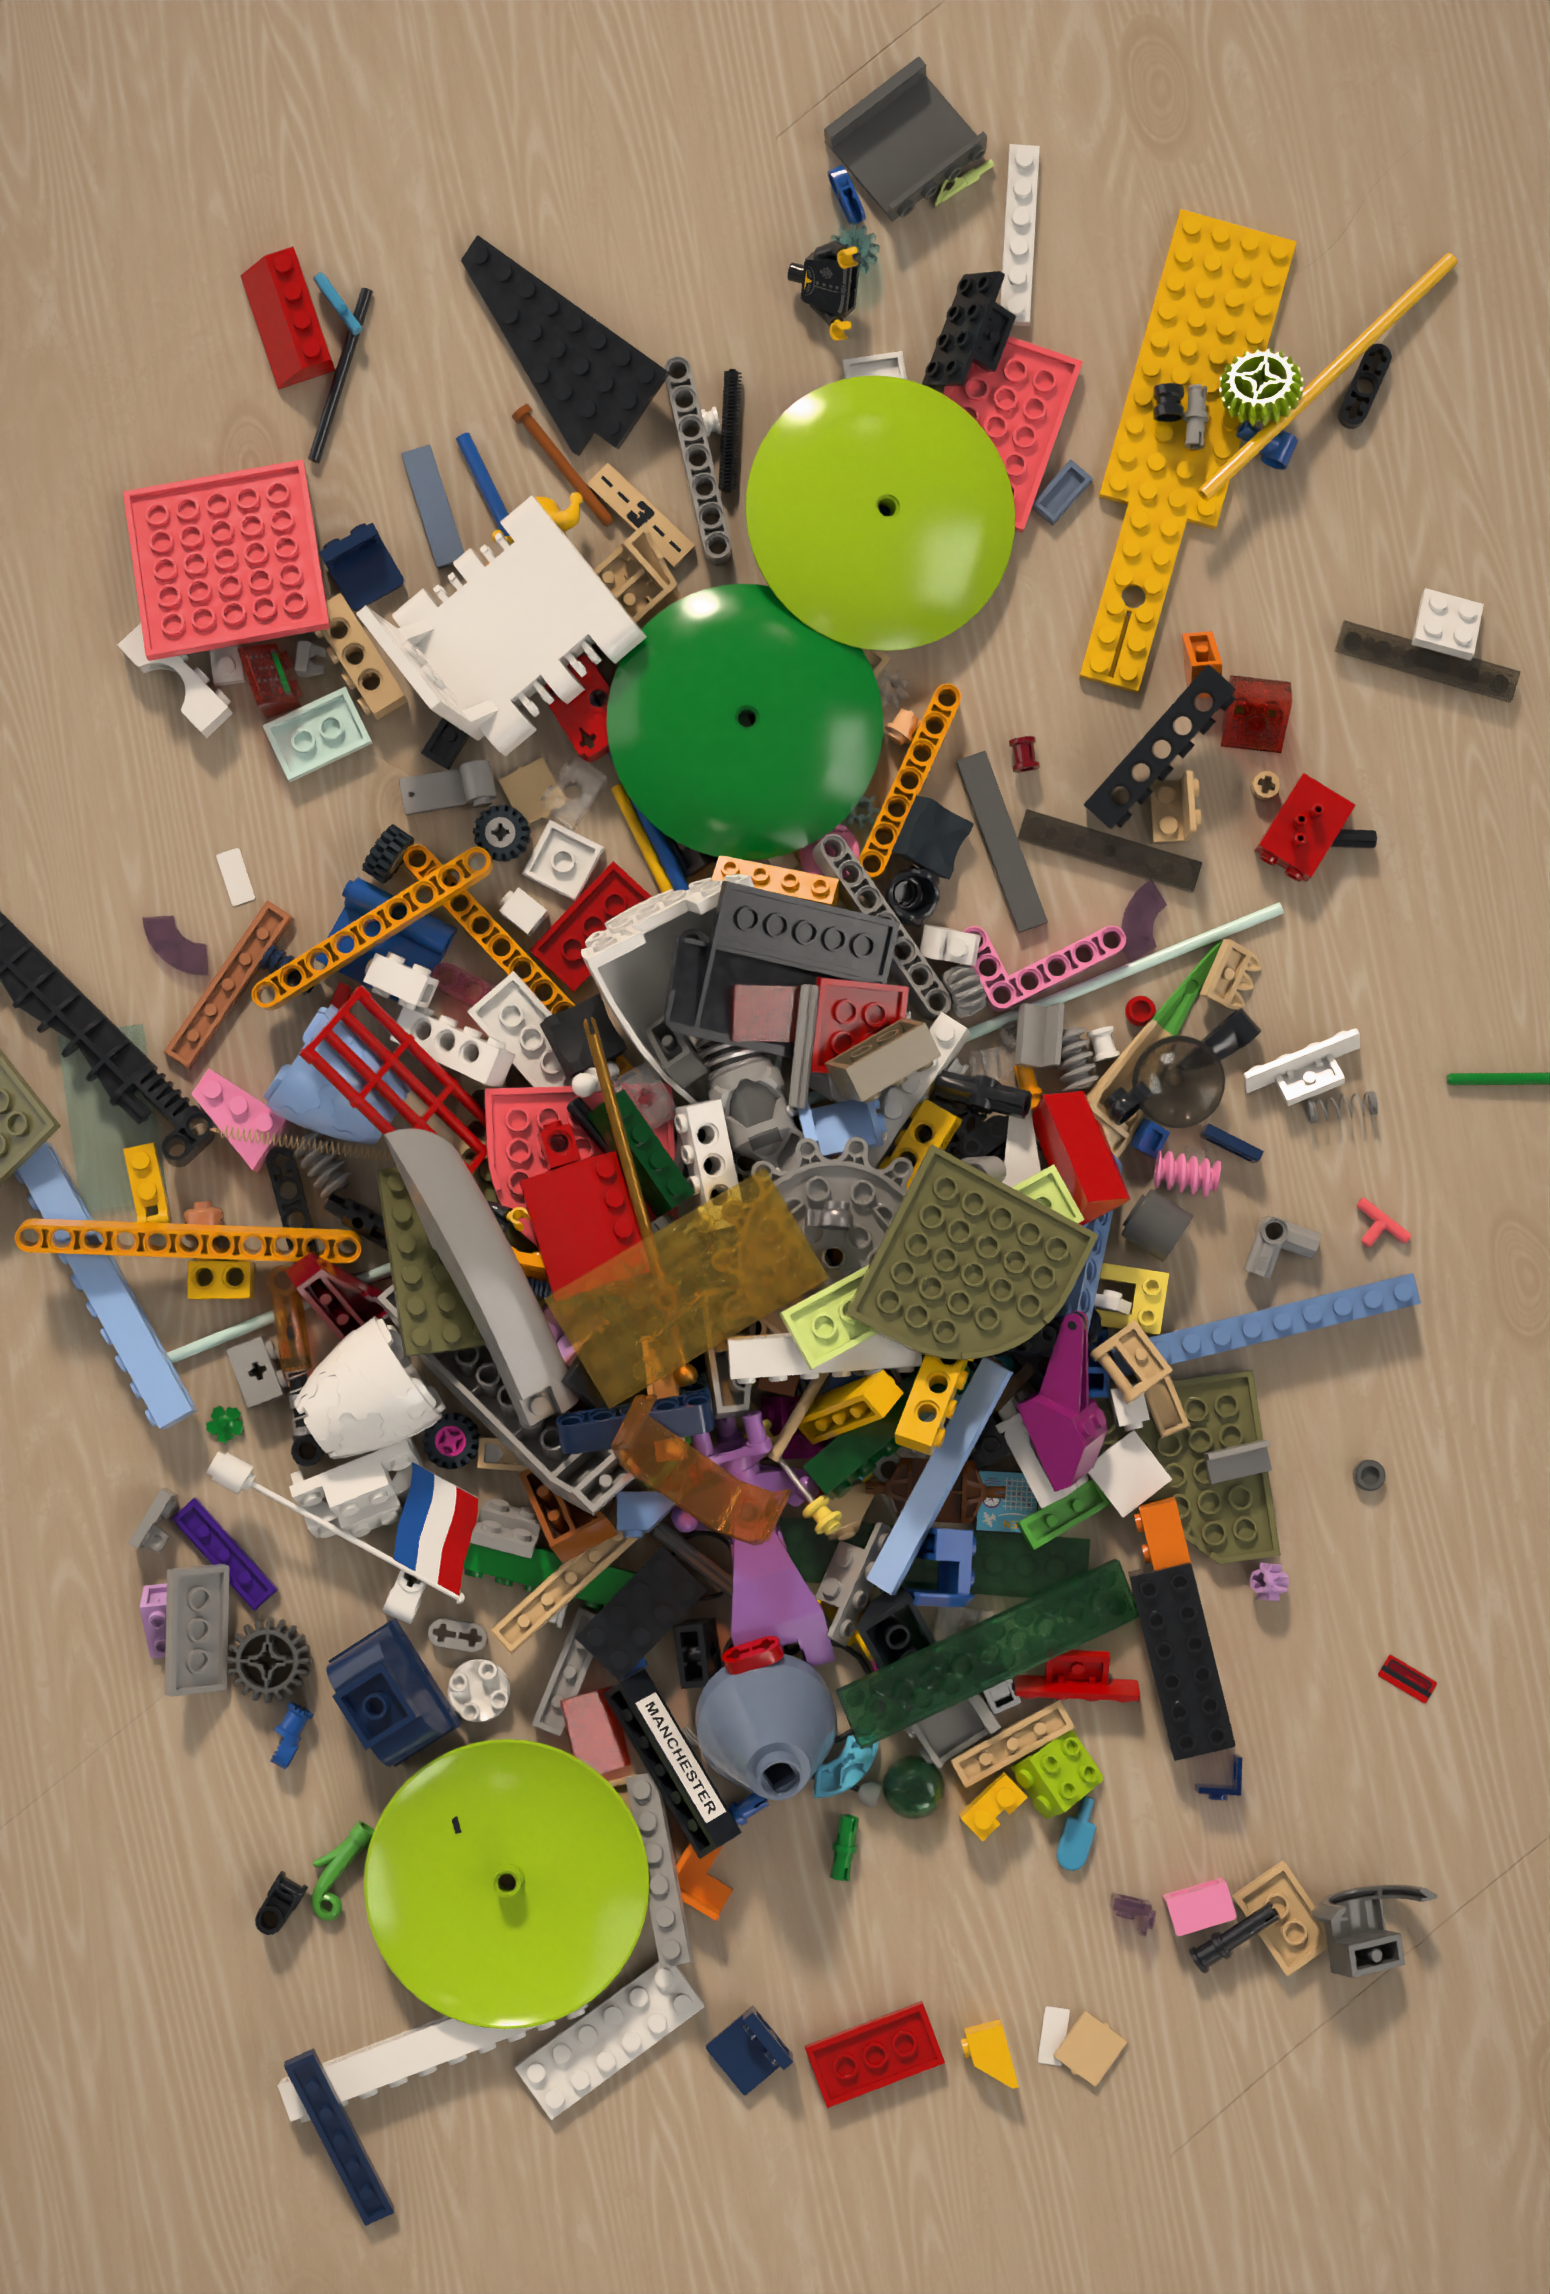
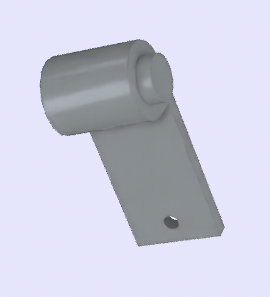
M489 760L467 762L462 764L459 769L399 778L405 815L471 804L474 805V808L490 806L492 804L491 800L497 797Z

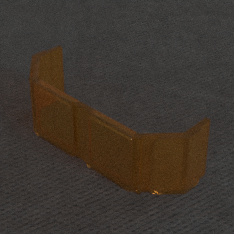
M655 1394L635 1396L611 1444L615 1457H618L620 1460L619 1465L719 1534H726L751 1545H760L769 1541L791 1494V1490L770 1491L740 1481L649 1416L657 1398Z

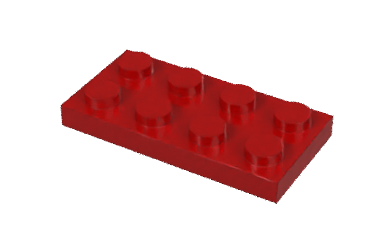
M613 861L529 951L575 993L591 976L581 955V950L587 948L585 941L594 932L607 930L606 922L652 896Z
M923 2001L805 2045L806 2053L827 2108L945 2063Z

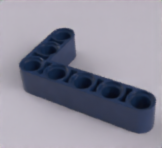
M693 1365L698 1372L697 1381L692 1385L679 1387V1396L584 1410L559 1416L556 1420L561 1451L565 1454H579L704 1434L712 1431L715 1428V1420L705 1368Z

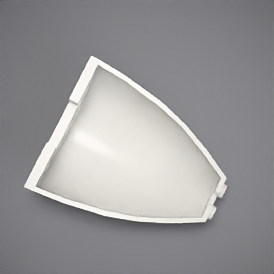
M732 874L724 877L725 881L754 887L749 875ZM712 877L690 883L689 890L674 891L671 889L625 910L605 923L607 930L592 933L585 941L587 948L581 950L583 960L600 993L635 1048L660 1077L690 1104L710 1100L708 1095L710 1091L709 1083L706 1080L710 1071L682 1089L664 1069L644 1029L664 1015L676 935L681 936L687 929L694 928L700 930L709 938L711 936L723 881H713ZM689 1036L694 1046L698 1040L702 1039ZM696 1048V1050H697V1052L699 1053V1055H700V1053H701L702 1051L705 1050V1049H698V1048ZM767 1053L766 1056L772 1058L771 1061H773L774 1066L778 1067L781 1072L782 1056Z

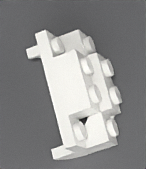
M410 1437L304 1480L301 1470L290 1474L293 1485L289 1486L293 1499L301 1508L354 1537H362L367 1535L372 1529L382 1525H391L400 1520L410 1490L412 1462L423 1468L424 1466L414 1440ZM391 1470L397 1471L393 1480H391L389 1475ZM326 1497L328 1503L323 1502L322 1498ZM304 1517L308 1530L316 1539L335 1535L332 1531Z

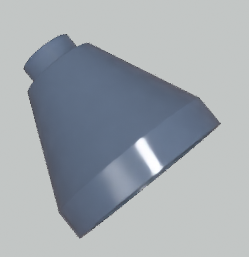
M784 1654L781 1660L772 1665L738 1675L728 1674L725 1666L721 1668L708 1681L699 1697L695 1713V1724L702 1754L718 1775L763 1798L786 1800L804 1788L828 1756L837 1733V1713L830 1689L823 1677L808 1663L799 1658Z

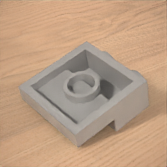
M485 1499L480 1509L478 1521L472 1532L470 1543L531 1559L540 1539L542 1527L532 1507L523 1506L518 1508L510 1506L508 1502L502 1499Z

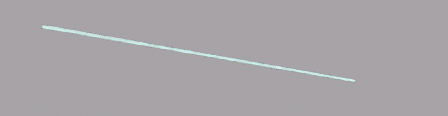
M1278 902L1029 1004L1044 1007L1058 1003L1062 1004L1284 914L1283 908ZM1019 1008L968 1028L971 1035L966 1042L1017 1022ZM816 1091L808 1093L809 1106L827 1099ZM390 1263L356 1277L371 1284L392 1275ZM304 1298L298 1299L167 1352V1355L172 1364L309 1309L311 1306Z

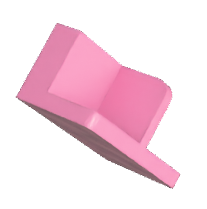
M1222 1877L1162 1895L1177 1936H1183L1237 1918L1227 1883Z

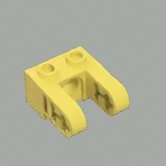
M1103 1263L1099 1279L1132 1284L1134 1295L1129 1315L1096 1309L1102 1318L1101 1326L1122 1330L1135 1320L1145 1334L1160 1335L1169 1273Z

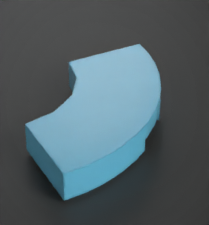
M847 1736L845 1748L841 1754L831 1762L821 1764L815 1772L813 1798L836 1796L856 1785L865 1776L874 1761L879 1737Z

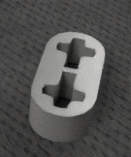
M439 1618L430 1625L428 1637L434 1645L439 1647L476 1652L486 1645L488 1633L485 1627L475 1622ZM442 1624H446V1630L456 1632V1637L446 1636L444 1641L439 1640V1635L434 1633V1630L440 1628ZM472 1629H477V1635L482 1636V1641H477L475 1646H471L470 1640L460 1638V1634H469Z

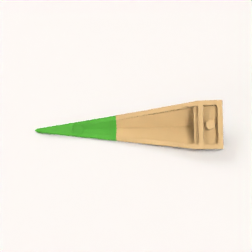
M1221 940L1217 941L1086 1095L1095 1119L1101 1123L1111 1151L1117 1158L1120 1157L1134 1137L1148 1100L1143 1103L1137 1113L1121 1125H1116L1111 1119L1109 1108L1104 1102L1118 1088L1123 1087L1129 1092L1140 1081H1143L1151 1091L1153 1090L1181 1026L1208 976L1223 942Z

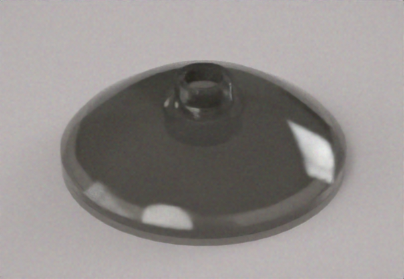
M1168 1036L1155 1041L1139 1056L1132 1074V1088L1140 1081H1143L1153 1092V1095L1141 1106L1142 1112L1152 1121L1170 1128L1191 1127L1207 1119L1218 1107L1225 1089L1224 1069L1217 1054L1202 1041L1189 1036ZM1179 1074L1180 1082L1172 1085L1170 1083L1171 1076Z

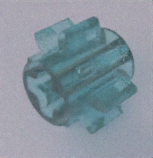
M863 794L862 797H857L852 801L850 806L851 812L849 813L850 818L847 821L848 826L853 822L859 824L860 831H862L863 825L866 823L874 826L875 820L872 818V815H878L881 811L880 808H873L876 796L868 799ZM856 801H859L857 805L860 808L868 807L867 816L862 813L858 816L856 815V806L854 805Z

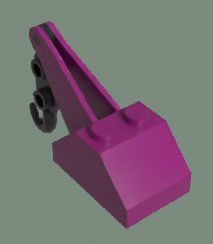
M1081 1311L1071 1312L1062 1321L1053 1318L1029 1340L1012 1349L992 1355L995 1357H1005L1007 1355L1028 1357L1054 1347L1042 1386L1016 1405L1054 1492L1071 1487L1094 1468L1108 1430L1104 1413L1098 1408L1095 1400L1089 1398L1088 1318Z

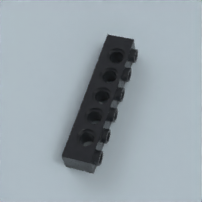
M1208 664L1083 805L1108 828L1113 829L1116 825L1122 828L1133 815L1129 810L1134 804L1138 802L1142 805L1154 792L1150 789V786L1157 779L1163 782L1173 771L1174 767L1170 764L1179 755L1183 759L1195 746L1191 740L1199 732L1205 735L1216 722L1212 718L1220 708L1225 712L1237 699L1233 695L1237 688ZM1202 693L1209 694L1213 700L1212 707L1205 712L1200 711L1195 704L1196 698ZM1183 716L1187 717L1192 723V728L1186 735H1181L1175 730L1176 720ZM1160 740H1165L1170 744L1171 752L1166 758H1159L1154 753V746ZM1140 763L1147 765L1150 769L1149 778L1143 782L1138 781L1133 775L1135 766ZM1117 787H1124L1129 792V800L1123 805L1117 804L1113 799V792Z

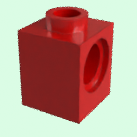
M561 1120L543 1125L544 1131L539 1132L537 1136L548 1171L581 1160L570 1123L562 1125ZM551 1137H562L566 1141L565 1151H554L550 1146Z

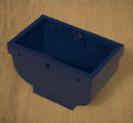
M396 1618L328 1660L330 1664L327 1665L326 1671L329 1681L336 1692L332 1696L365 1750L371 1748L376 1757L388 1767L398 1766L462 1724Z

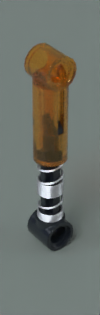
M283 1264L274 1267L269 1272L267 1285L271 1293L281 1371L289 1376L286 1380L290 1383L291 1390L288 1393V1397L290 1399V1408L294 1411L295 1419L292 1422L296 1425L293 1428L294 1436H292L291 1455L297 1464L309 1467L315 1465L323 1458L325 1451L321 1449L304 1423V1418L307 1417L305 1412L299 1414L294 1405V1401L308 1379L307 1373L310 1371L309 1368H312L303 1296L297 1291L293 1283L288 1289L281 1288L277 1283L278 1274L292 1266L290 1264ZM285 1296H288L292 1326L289 1325ZM303 1442H311L315 1445L316 1454L314 1457L308 1458L302 1454L301 1445Z

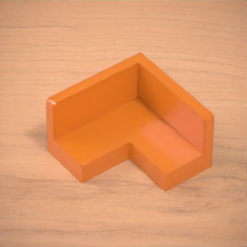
M688 1841L676 1861L682 1901L717 1921L722 1908L733 1892V1888L707 1872L723 1845L699 1859Z

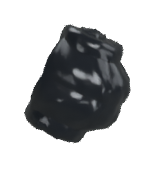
M913 865L909 866L908 870H900L892 876L885 892V900L901 923L918 928L924 919L933 914L940 898L938 887L940 878L924 867L917 868Z

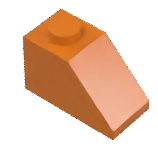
M1213 631L1183 633L1182 644L1187 686L1193 682L1208 664L1222 675L1223 664ZM1202 693L1198 695V697L1208 698L1210 697V695L1207 693Z

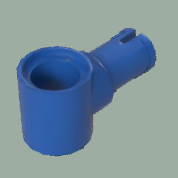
M1246 420L1239 426L1236 437L1248 442L1261 428L1256 425L1252 427L1251 423ZM1282 430L1259 452L1262 454L1261 460L1272 468L1285 470L1298 443V439L1291 433Z

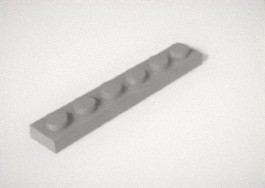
M649 1772L626 1777L631 1812L640 1830L648 1860L650 1884L648 1904L660 1969L694 1962L663 1796Z

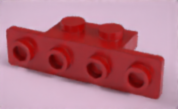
M1047 1649L1045 1676L1015 1674L1013 1677L1015 1696H1022L1026 1699L1045 1697L1056 1700L1085 1699L1090 1702L1114 1700L1120 1703L1140 1701V1689L1137 1680L1108 1678L1110 1666L1109 1651Z

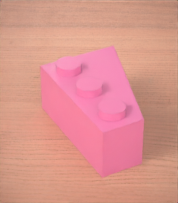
M209 1068L192 1092L193 1097L216 1126L221 1129L223 1134L226 1126H228V1138L233 1126L234 1138L239 1127L240 1139L245 1128L246 1139L251 1129V1140H253L257 1130V1142L259 1141L261 1131H263V1143L267 1132H269V1144L273 1133H275L276 1144L279 1133L282 1137L291 1123L287 1119L273 1113L271 1109L265 1106L266 1104ZM232 1134L230 1139H228L248 1166L257 1173L266 1162L268 1153L275 1148L273 1141L271 1145H268L266 1140V1143L263 1145L261 1139L257 1144L256 1136L252 1143L250 1142V1136L247 1142L244 1141V1135L241 1141L238 1140V1135L233 1140Z

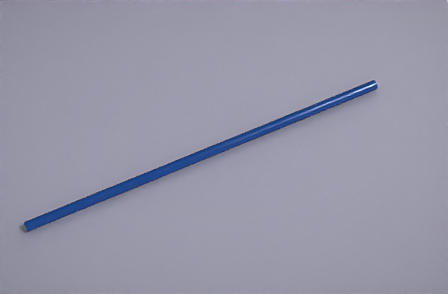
M470 433L461 434L456 438V441L499 530L504 533V536H509V533L500 523L509 513ZM593 695L590 697L589 701L592 706H602L597 696L595 698ZM609 752L608 755L612 761L611 753ZM631 800L674 891L689 890V885L664 833L649 822Z

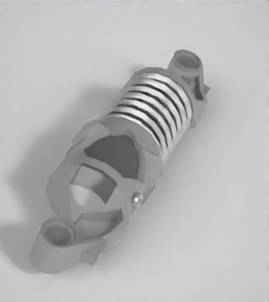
M694 928L687 929L681 934L682 937L708 943L710 940L703 932ZM707 1039L698 1040L695 1047L705 1049L700 1053L701 1059H709L705 1063L707 1070L710 1071L706 1078L710 1089L708 1095L710 1100L721 1099L732 1152L756 1161H768L779 1171L786 1172L791 1170L797 1160L795 1147L804 1138V1135L796 1126L793 1118L795 1116L794 1109L791 1105H788L784 1093L786 1087L780 1069L774 1066L773 1061H771L772 1058L767 1057L766 1052Z

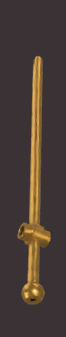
M590 1017L594 1034L591 1035L585 1018L583 1022L655 1286V1291L651 1297L652 1304L657 1310L662 1312L664 1323L667 1325L676 1317L674 1308L677 1305L678 1296L672 1288L667 1286L596 1021L593 1017ZM668 1294V1303L662 1305L660 1303L661 1296ZM677 1322L667 1331L677 1367L673 1372V1380L679 1387H684L696 1383L698 1372L692 1364L688 1363Z

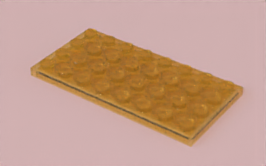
M763 1168L545 1297L544 1300L608 1408L611 1409L827 1280L829 1277L766 1169Z

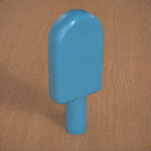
M322 272L317 273L313 280L351 333L353 335L359 334L363 327L328 278Z
M1084 1796L1077 1817L1068 1816L1065 1820L1056 1850V1858L1060 1866L1066 1870H1078L1087 1861L1096 1831V1825L1088 1822L1095 1801L1094 1798Z

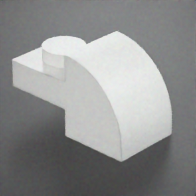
M925 924L920 952L927 958L976 966L981 935Z

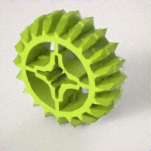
M1257 347L1253 354H1249L1245 350L1243 358L1234 356L1232 364H1226L1225 373L1220 378L1221 387L1219 390L1222 404L1225 409H1229L1231 418L1238 416L1240 423L1250 420L1253 427L1257 421H1262L1266 427L1268 420H1273L1278 424L1280 415L1288 418L1290 409H1296L1298 400H1301L1303 377H1301L1298 364H1294L1291 356L1284 358L1282 350L1276 354H1273L1270 347L1266 352H1261Z

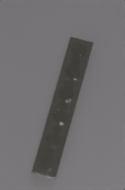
M1346 620L1342 622L1334 652L1508 703L1513 700L1521 671L1473 657L1470 661L1411 645V639Z
M1029 809L1025 811L1017 837L1019 841L1190 893L1194 892L1202 862Z

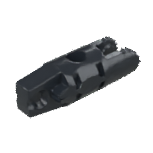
M333 1194L328 1198L324 1209L336 1216L338 1223L388 1251L386 1236L376 1231L378 1227L385 1230L382 1215L377 1214L372 1209L350 1197L345 1200Z

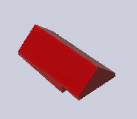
M1076 1091L1042 1095L1032 1115L1034 1132L1049 1167L1055 1165L1085 1219L1078 1224L1083 1226L1130 1201V1196L1102 1125L1095 1119L1086 1093Z

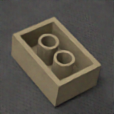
M902 1018L824 1064L841 1097L869 1103L881 1096L880 1091L887 1087L894 1088L905 1083L908 1080L906 1076L915 1071L922 1072L934 1065L933 1060L939 1058L941 1053L925 1022Z

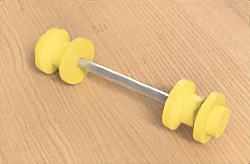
M766 1419L763 1420L766 1435L770 1436L773 1446L779 1435H772L769 1431L772 1423ZM780 1457L778 1463L810 1503L802 1512L804 1518L812 1517L816 1521L817 1525L814 1530L817 1534L825 1533L829 1535L841 1525L839 1521L842 1517L839 1510L834 1512L830 1510L827 1506L830 1498L827 1495L814 1499L784 1459Z

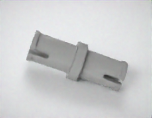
M1194 384L1188 387V409L1184 413V421L1187 423L1185 447L1191 450L1203 449L1205 446V423L1208 422V413L1206 412L1207 386L1202 387L1201 384Z

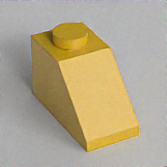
M998 2019L965 2028L966 2038L960 2039L965 2058L972 2057L975 2067L1012 2089L1018 2088L1019 2085L1001 2020Z

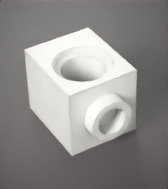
M519 887L514 893L510 890L499 903L502 906L499 910L501 916L529 938L549 915L543 906Z
M1119 1388L1110 1389L1109 1400L1117 1427L1124 1426L1125 1431L1142 1428V1421L1150 1420L1144 1393L1127 1405L1122 1399L1123 1394Z

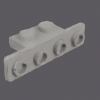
M877 1522L865 1549L839 1541L815 1598L819 1601L839 1608L827 1637L840 1645L847 1646L850 1638L855 1633L856 1624L861 1612L868 1603L869 1594L874 1584L866 1578L892 1531V1528L884 1523Z

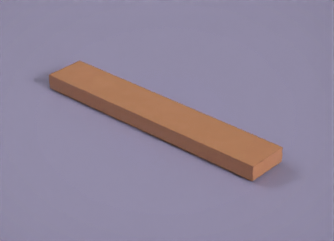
M267 900L163 1053L187 1069H192L259 971L260 962L266 951L278 943L294 918L270 901Z

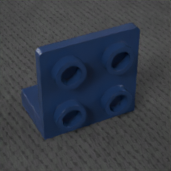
M753 2005L706 2044V2050L743 2095L751 2092L779 2067L785 2070L793 2063L792 2052Z

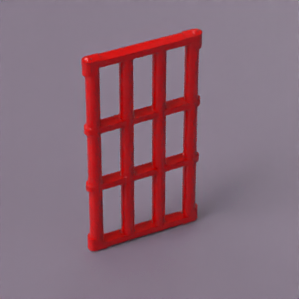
M362 985L356 987L344 1005L315 1038L301 1050L299 1056L309 1065L312 1064L350 1102L349 1105L357 1108L383 1135L396 1129L364 1099L372 1088L414 1129H422L437 1134L426 1123L435 1113L477 1154L469 1165L465 1162L472 1174L487 1156L486 1143L484 1145L443 1104V1101L451 1093L486 1128L485 1109L458 1084L459 1081L455 1077L452 1078L414 1040L415 1037L411 1033L408 1034L371 997V994ZM356 1001L400 1043L393 1053L349 1011ZM340 1020L383 1062L376 1073L332 1031ZM322 1040L329 1044L367 1082L359 1093L315 1050ZM405 1049L445 1087L437 1097L398 1060ZM389 1068L428 1106L421 1117L381 1079Z

